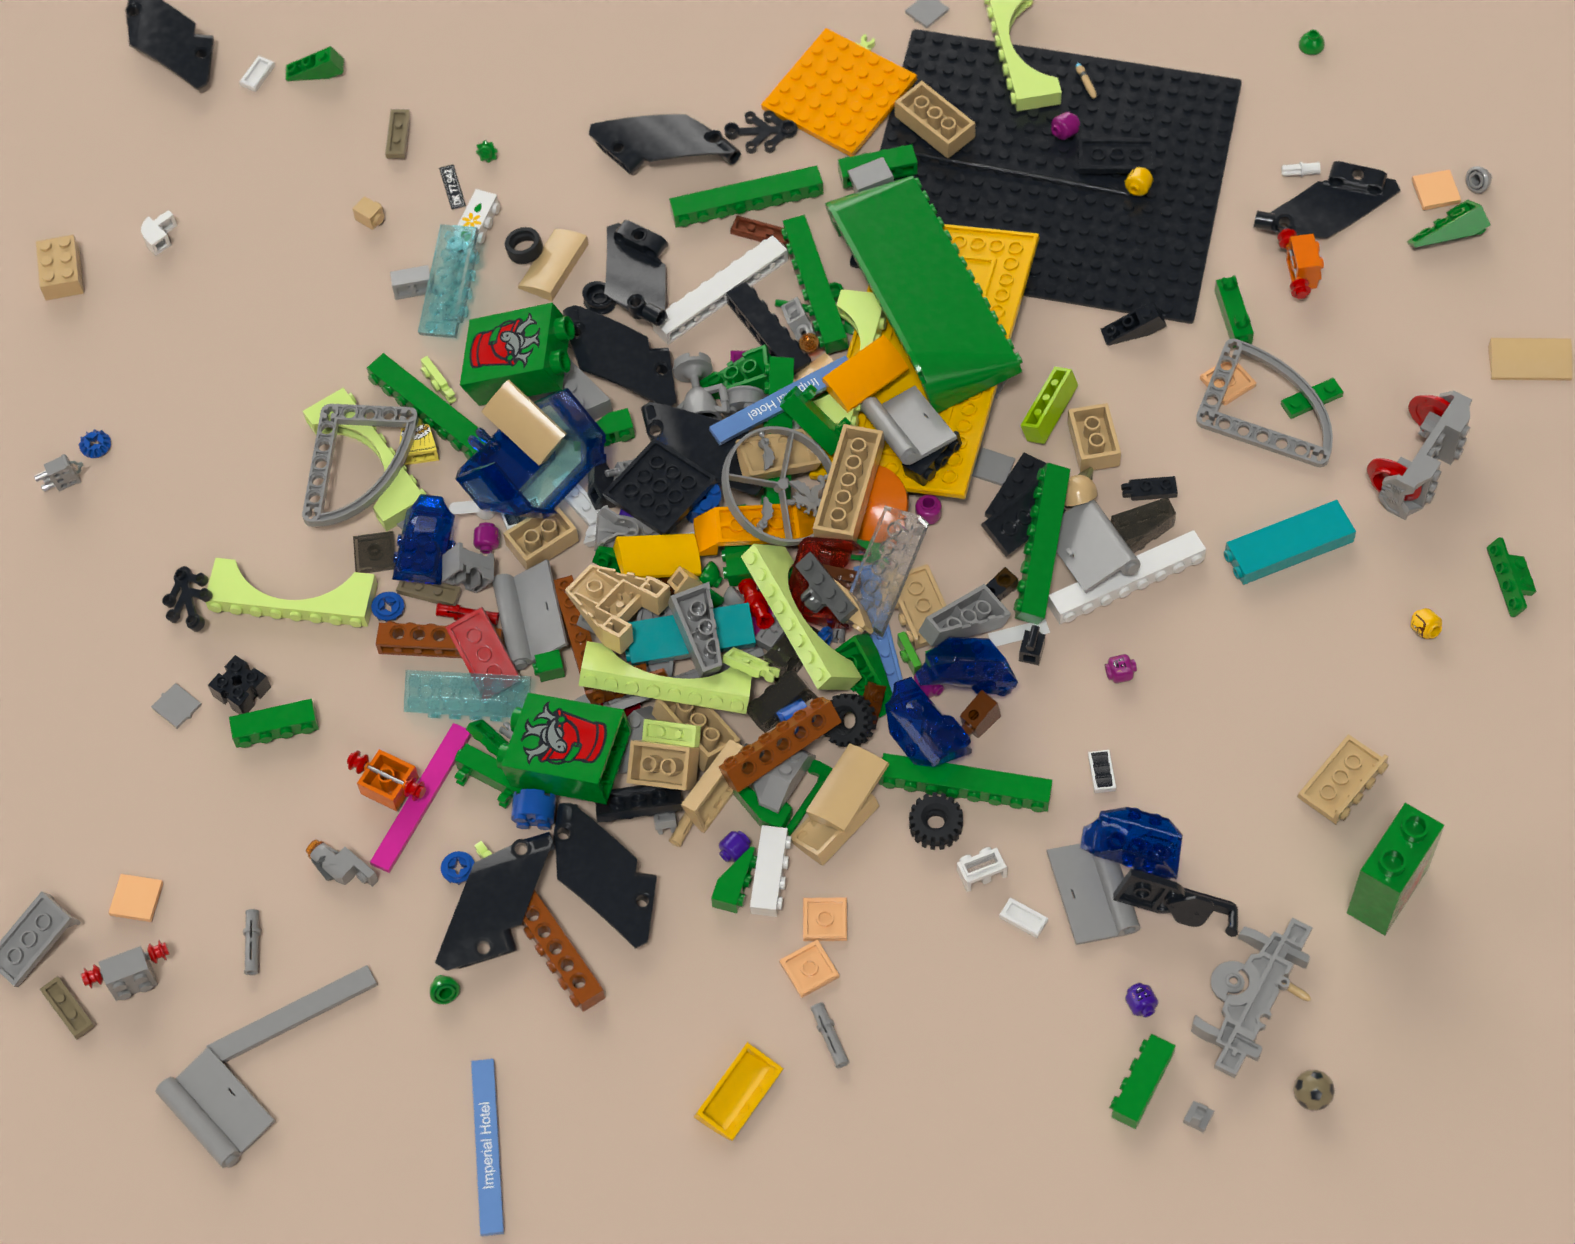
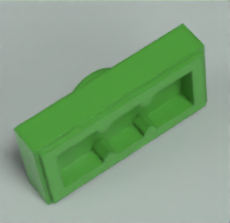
M903 631L897 634V644L901 650L900 656L904 663L907 662L914 676L922 668V664L906 632Z

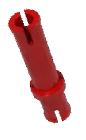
M438 603L436 616L449 617L457 621L477 609L464 608L458 604L452 606ZM485 611L491 623L497 625L499 612Z

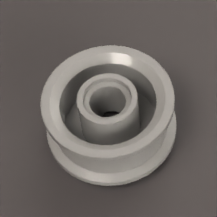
M735 386L727 389L730 413L724 414V416L729 417L767 397V395L763 393L762 389L754 386Z

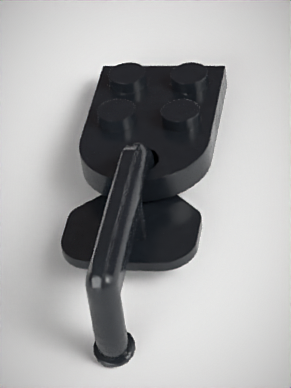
M1130 869L1113 893L1114 901L1156 913H1171L1176 922L1190 927L1203 925L1213 911L1228 915V927L1225 929L1226 934L1231 937H1235L1238 934V907L1235 903L1183 888L1179 883L1160 876Z

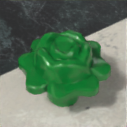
M484 140L481 144L477 145L478 150H476V154L480 156L481 161L486 160L487 163H490L491 160L497 158L496 153L498 150L494 147L493 142L488 143L487 140Z

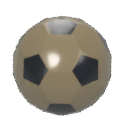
M1308 1070L1302 1073L1296 1079L1293 1089L1297 1102L1303 1108L1311 1111L1322 1110L1327 1107L1333 1100L1335 1093L1331 1078L1318 1070Z

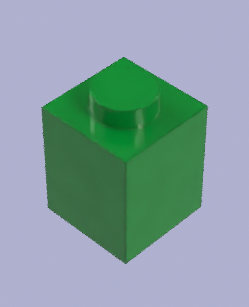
M559 649L535 655L536 663L532 665L535 676L539 675L541 682L565 677Z

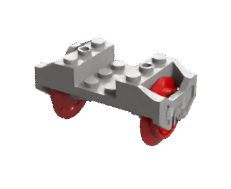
M1454 390L1440 393L1439 396L1419 395L1411 399L1408 406L1410 415L1420 426L1421 430L1418 434L1427 438L1412 462L1403 457H1400L1397 462L1390 459L1377 458L1370 461L1367 466V473L1371 483L1380 493L1378 498L1388 512L1406 520L1409 515L1422 510L1426 503H1431L1435 496L1434 491L1438 485L1437 480L1442 473L1439 470L1441 462L1438 460L1440 459L1451 465L1454 459L1458 460L1463 453V446L1467 440L1466 436L1470 430L1468 423L1472 399Z

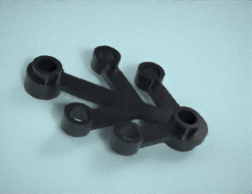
M771 110L764 112V121L758 118L753 111H748L745 113V122L755 124L757 127L739 128L736 123L730 122L725 125L724 133L730 140L743 135H757L745 145L746 152L749 154H754L757 151V146L768 136L777 134L771 140H767L764 143L765 151L773 153L776 150V145L784 138L795 136L798 128L792 120L783 121L774 115V112ZM767 123H774L776 126H769Z
M187 566L176 570L174 574L175 584L171 593L166 594L162 599V603L168 608L175 605L174 609H170L167 612V620L176 623L180 618L184 605H186L188 613L186 618L187 627L194 632L202 630L205 625V619L196 613L193 597L208 602L212 598V592L207 588H202L201 590L190 588L189 584L193 582L200 587L205 586L209 580L205 574L198 573L195 575ZM182 589V593L176 603V597L179 591Z

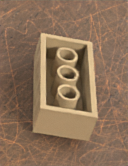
M923 81L919 82L895 101V117L947 158H950L975 138V122Z
M659 699L655 701L652 715L657 720L701 726L698 767L703 773L709 768L729 740L740 744L741 740L714 709Z

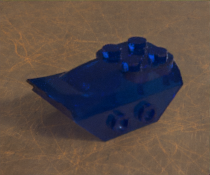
M421 494L415 503L407 509L402 534H398L397 538L398 552H394L393 563L395 567L392 580L434 585L442 584V555L456 544L453 540L455 515L449 511L443 497Z
M948 637L925 654V662L916 672V678L920 686L951 684L971 688L976 694L983 690L987 694L1006 696L1018 684L1007 659L989 638Z
M912 677L894 683L892 696L885 704L889 733L914 765L935 767L972 753V749L969 746L971 743L969 735L954 717L944 715Z
M1123 807L1100 811L1098 818L1094 822L1084 826L1080 848L1093 854V856L1111 860L1127 867H1133L1134 870H1140L1165 879H1177L1183 834L1169 818L1162 817L1159 814L1144 812L1138 808Z

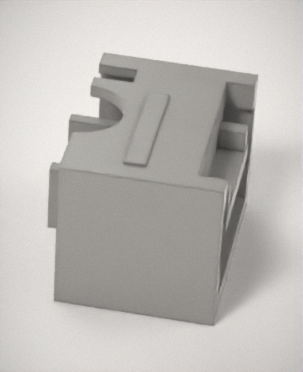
M459 542L442 555V582L450 585L463 583L466 590L477 593L494 581V554L489 553L487 556H484L481 553L469 551L463 548V543Z

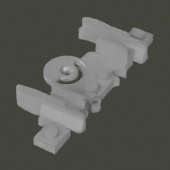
M1292 918L1283 935L1274 931L1269 938L1263 933L1248 927H1244L1241 930L1238 939L1243 940L1260 952L1259 954H1251L1245 964L1237 961H1227L1218 965L1213 971L1211 988L1214 994L1225 1002L1221 1012L1225 1017L1221 1029L1206 1023L1197 1015L1191 1028V1032L1199 1038L1223 1048L1215 1064V1069L1235 1078L1246 1056L1255 1061L1259 1060L1262 1047L1256 1044L1255 1041L1259 1031L1265 1030L1266 1027L1259 1019L1261 1017L1271 1018L1270 1010L1279 994V989L1287 990L1290 981L1288 978L1294 967L1293 965L1296 964L1304 969L1307 968L1310 956L1301 950L1313 927ZM1242 970L1249 979L1248 988L1241 994L1227 995L1228 992L1234 994L1240 992L1243 989L1245 981L1243 976L1239 973V971ZM1230 978H1236L1238 983L1231 984L1229 980Z

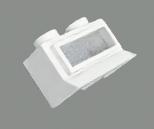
M986 847L978 855L973 857L965 855L957 862V872L967 892L971 891L972 883L982 880L983 884L991 882V876L1001 873L1002 878L1007 877L1008 867L1005 865L997 847L994 849Z

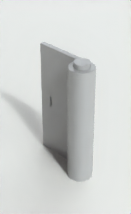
M916 386L909 388L883 404L876 397H869L861 404V411L876 430L883 431L884 440L905 465L913 464L957 439L954 432Z
M1094 499L1087 503L1076 505L1063 514L1056 552L1085 593L1120 570L1127 576L1137 573L1141 565L1140 561Z
M546 559L514 577L509 574H499L494 577L492 584L506 649L517 670L525 669L528 665L535 662V655L558 650L568 645L549 560Z
M1099 830L1092 834L1088 842L1048 849L1046 851L1076 945L1133 934L1140 929L1134 906L1113 900V893L1124 879V875L1110 833Z
M209 1047L177 1078L169 1077L163 1080L156 1088L158 1096L222 1168L234 1166L238 1162L239 1157L275 1122L270 1114Z

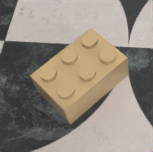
M74 234L36 241L39 284L45 300L84 294L80 250Z
M1108 403L1068 409L1067 423L1080 472L1089 467H1092L1093 470L1120 466L1121 450Z
M554 501L503 533L506 546L526 570L546 559H552L579 541L576 527Z
M631 740L626 783L685 791L692 790L696 785L700 747Z

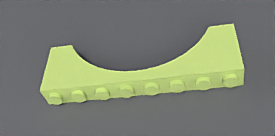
M983 0L984 4L988 5L987 16L988 19L991 18L992 20L991 31L996 34L994 36L995 45L1000 49L998 50L999 60L1004 63L1002 64L1004 76L1007 75L1006 85L1007 89L1011 90L1010 100L1011 104H1015L1016 111L1061 104L1062 92L1058 78L1040 73L1027 65L1015 52L1009 34L1014 21L1026 8L1033 5V0Z
M841 289L837 309L840 317L846 320L858 333L861 351L882 336V330L886 328V316L873 292ZM830 394L813 401L836 425L846 417L851 422L850 425L858 426V414L861 411V404L847 413Z
M342 388L303 410V414L307 424L317 435L321 409L325 405H356L355 403L357 402L351 392L348 394ZM352 411L345 414L346 418L355 416V412ZM330 412L328 415L329 421H331V414L334 412ZM339 425L337 435L356 439L368 446L381 460L385 472L396 453L392 447H387L384 436L375 431L377 430L376 426ZM327 427L322 433L329 434L333 429ZM405 464L392 484L379 497L373 507L376 518L386 532L425 507L428 508L426 503L428 497L425 491L416 486L417 481L412 474H407Z
M753 544L741 558L816 688L820 690H850L862 677L853 661L845 658L826 644L813 631L798 610L788 584V572L794 561L786 547Z
M215 558L207 588L212 592V598L205 603L208 610L216 613L224 611L236 615L242 613L255 617L270 616L274 619L289 618L294 621L308 620L313 623L327 622L333 625L346 624L353 627H368L372 611L371 605L375 598L378 583L375 574L354 572L342 585L326 594L303 600H286L269 596L255 589L240 573L236 560Z
M587 641L578 686L746 714L752 677L731 667L719 674L703 678L682 679L660 676L640 670L626 663L602 643Z

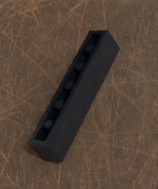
M746 281L726 292L728 306L761 346L767 345L768 350L771 351L770 356L794 358V375L812 362L809 355L802 352L797 340H793L790 337L788 329L780 325L778 317L768 310L766 302L759 299L756 290L750 287Z

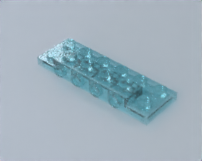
M440 224L418 328L420 335L457 338L459 324L463 323V319L467 318L469 313L468 306L466 305L467 300L472 298L471 281L474 282L476 279L474 266L480 260L479 252L475 248L479 232L477 227Z
M406 670L404 712L428 713V718H440L441 714H448L449 719H461V715H467L469 720H482V716L490 717V721H503V717L512 716L513 710L516 707H523L528 692L531 693V676Z

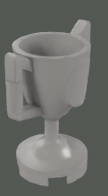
M699 352V356L690 357L689 353H685L674 360V377L679 381L691 382L692 389L686 394L685 400L676 408L721 421V413H730L726 386L720 383L703 388L699 384V381L710 375L713 369L711 358L707 354ZM719 392L722 406L717 405L711 394Z

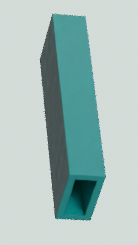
M1334 500L1226 542L1224 557L1228 563H1231L1235 577L1240 579L1242 584L1245 585L1353 543L1356 530L1338 500Z
M749 602L713 608L720 653L728 652L733 647L739 650L755 647L756 641ZM673 615L628 622L632 624L633 642L629 649L625 650L627 662H631L632 666L644 663L651 665L691 658Z

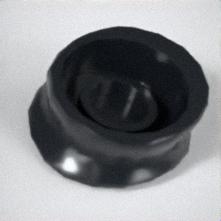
M589 282L583 288V304L588 310L601 315L608 314L615 309L616 303L605 296V283Z

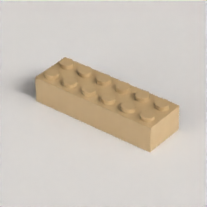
M843 424L813 525L815 541L855 548L885 445L883 431Z

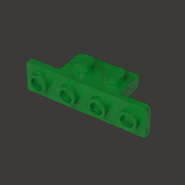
M1498 537L1487 546V551L1511 617H1516L1527 609L1523 595L1532 596L1537 591L1524 556L1510 555L1504 539Z

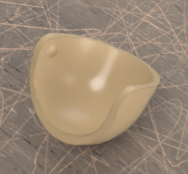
M1084 475L1071 476L1068 481L1064 506H1076L1095 499L1098 493L1094 482Z

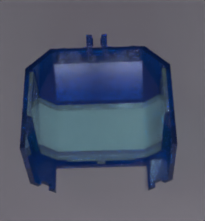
M569 388L533 402L567 433L550 458L540 466L500 429L490 436L486 430L478 427L475 431L478 438L474 435L468 437L469 444L477 451L459 468L455 479L481 510L540 519L556 515L558 513L554 508L595 466L606 463V454H604L606 434Z

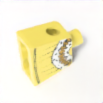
M420 418L411 450L404 463L405 465L439 461L430 426L428 424L422 425ZM403 427L401 429L399 445L401 443L406 427Z

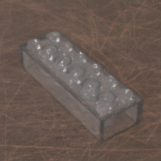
M886 505L850 588V592L858 599L867 612L873 628L872 634L882 638L929 527V523L920 515ZM849 620L848 623L845 622L844 624L853 628L852 625L854 623Z

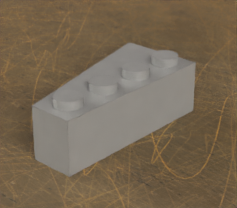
M570 360L571 367L570 371L564 374L563 389L556 392L576 428L612 412L610 399Z
M707 582L670 596L668 601L699 678L719 672L722 667L716 621L713 613V602L710 594V583Z
M983 584L926 617L918 632L932 647L1003 628L1011 613L991 590Z

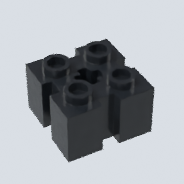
M234 655L224 666L226 672L223 675L218 673L208 684V687L214 698L225 705L228 702L233 711L238 714L248 713L255 706L253 700L256 697L261 699L271 686L266 675L256 668L250 670L247 662Z

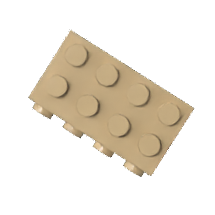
M926 564L891 576L890 572L885 573L886 580L883 581L885 590L891 593L892 606L894 609H898L899 622L901 626L905 625L907 630L905 632L915 649L930 645L918 631L926 617L945 607L946 603L929 565Z
M1348 734L1298 793L1297 798L1337 824L1341 819L1345 820L1351 812L1350 807L1353 804L1357 805L1364 796L1362 793L1365 789L1370 790L1376 782L1375 777L1378 774L1382 775L1389 766L1387 764L1389 756L1384 754L1381 757Z

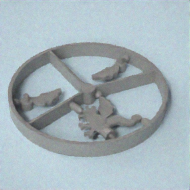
M780 426L756 429L741 438L732 447L725 459L721 480L726 504L736 521L747 532L764 542L779 546H794L806 543L814 538V534L804 538L792 539L787 505H795L796 503L798 509L801 508L800 505L802 507L806 506L807 510L804 511V514L807 513L809 515L812 509L813 517H815L818 512L816 507L819 508L821 499L818 498V491L824 488V481L828 478L832 462L816 442L799 431ZM773 433L788 436L780 479L777 482L729 473L733 454L746 439L756 435L762 438L758 445L764 451L762 456L764 470L766 471L769 466L773 465L775 457L773 456L774 452L768 447L769 439L764 438L765 434ZM793 439L808 447L822 462L827 472L824 476H818L817 480L820 484L815 485L811 490L806 486L805 482H800L799 480L789 481L786 478ZM729 480L774 488L775 492L779 493L785 539L763 532L768 525L767 521L773 516L772 513L774 512L767 497L763 498V508L761 511L763 516L757 523V527H755L736 505ZM788 484L797 491L792 496L793 499H786L785 489L788 487Z

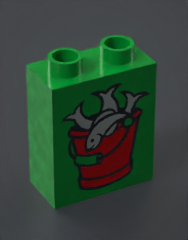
M553 303L470 319L460 386L479 406L486 405L507 380H510L527 397L562 390L564 374L568 373L571 367L567 351L569 340L575 336V327L572 319L569 316H564Z
M528 692L523 707H516L513 710L510 721L511 731L513 732L509 744L502 743L497 754V766L503 769L510 786L522 789H539L548 794L552 793L554 795L607 804L632 732L624 709Z
M1404 803L1360 870L1347 914L1385 936L1429 869L1445 825L1411 805Z

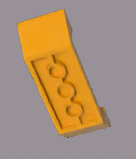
M796 503L795 505H787L792 539L804 538L814 534L813 525L815 517H813V512L810 511V514L807 515V513L804 514V511L807 509L801 505L800 509L796 507ZM772 504L773 516L767 521L768 525L763 532L785 539L780 504ZM763 505L738 506L748 521L757 527V523L763 516L761 513ZM728 506L714 507L693 519L699 556L717 555L718 546L770 544L747 532L733 517ZM815 538L798 545V551L818 549V541H815Z

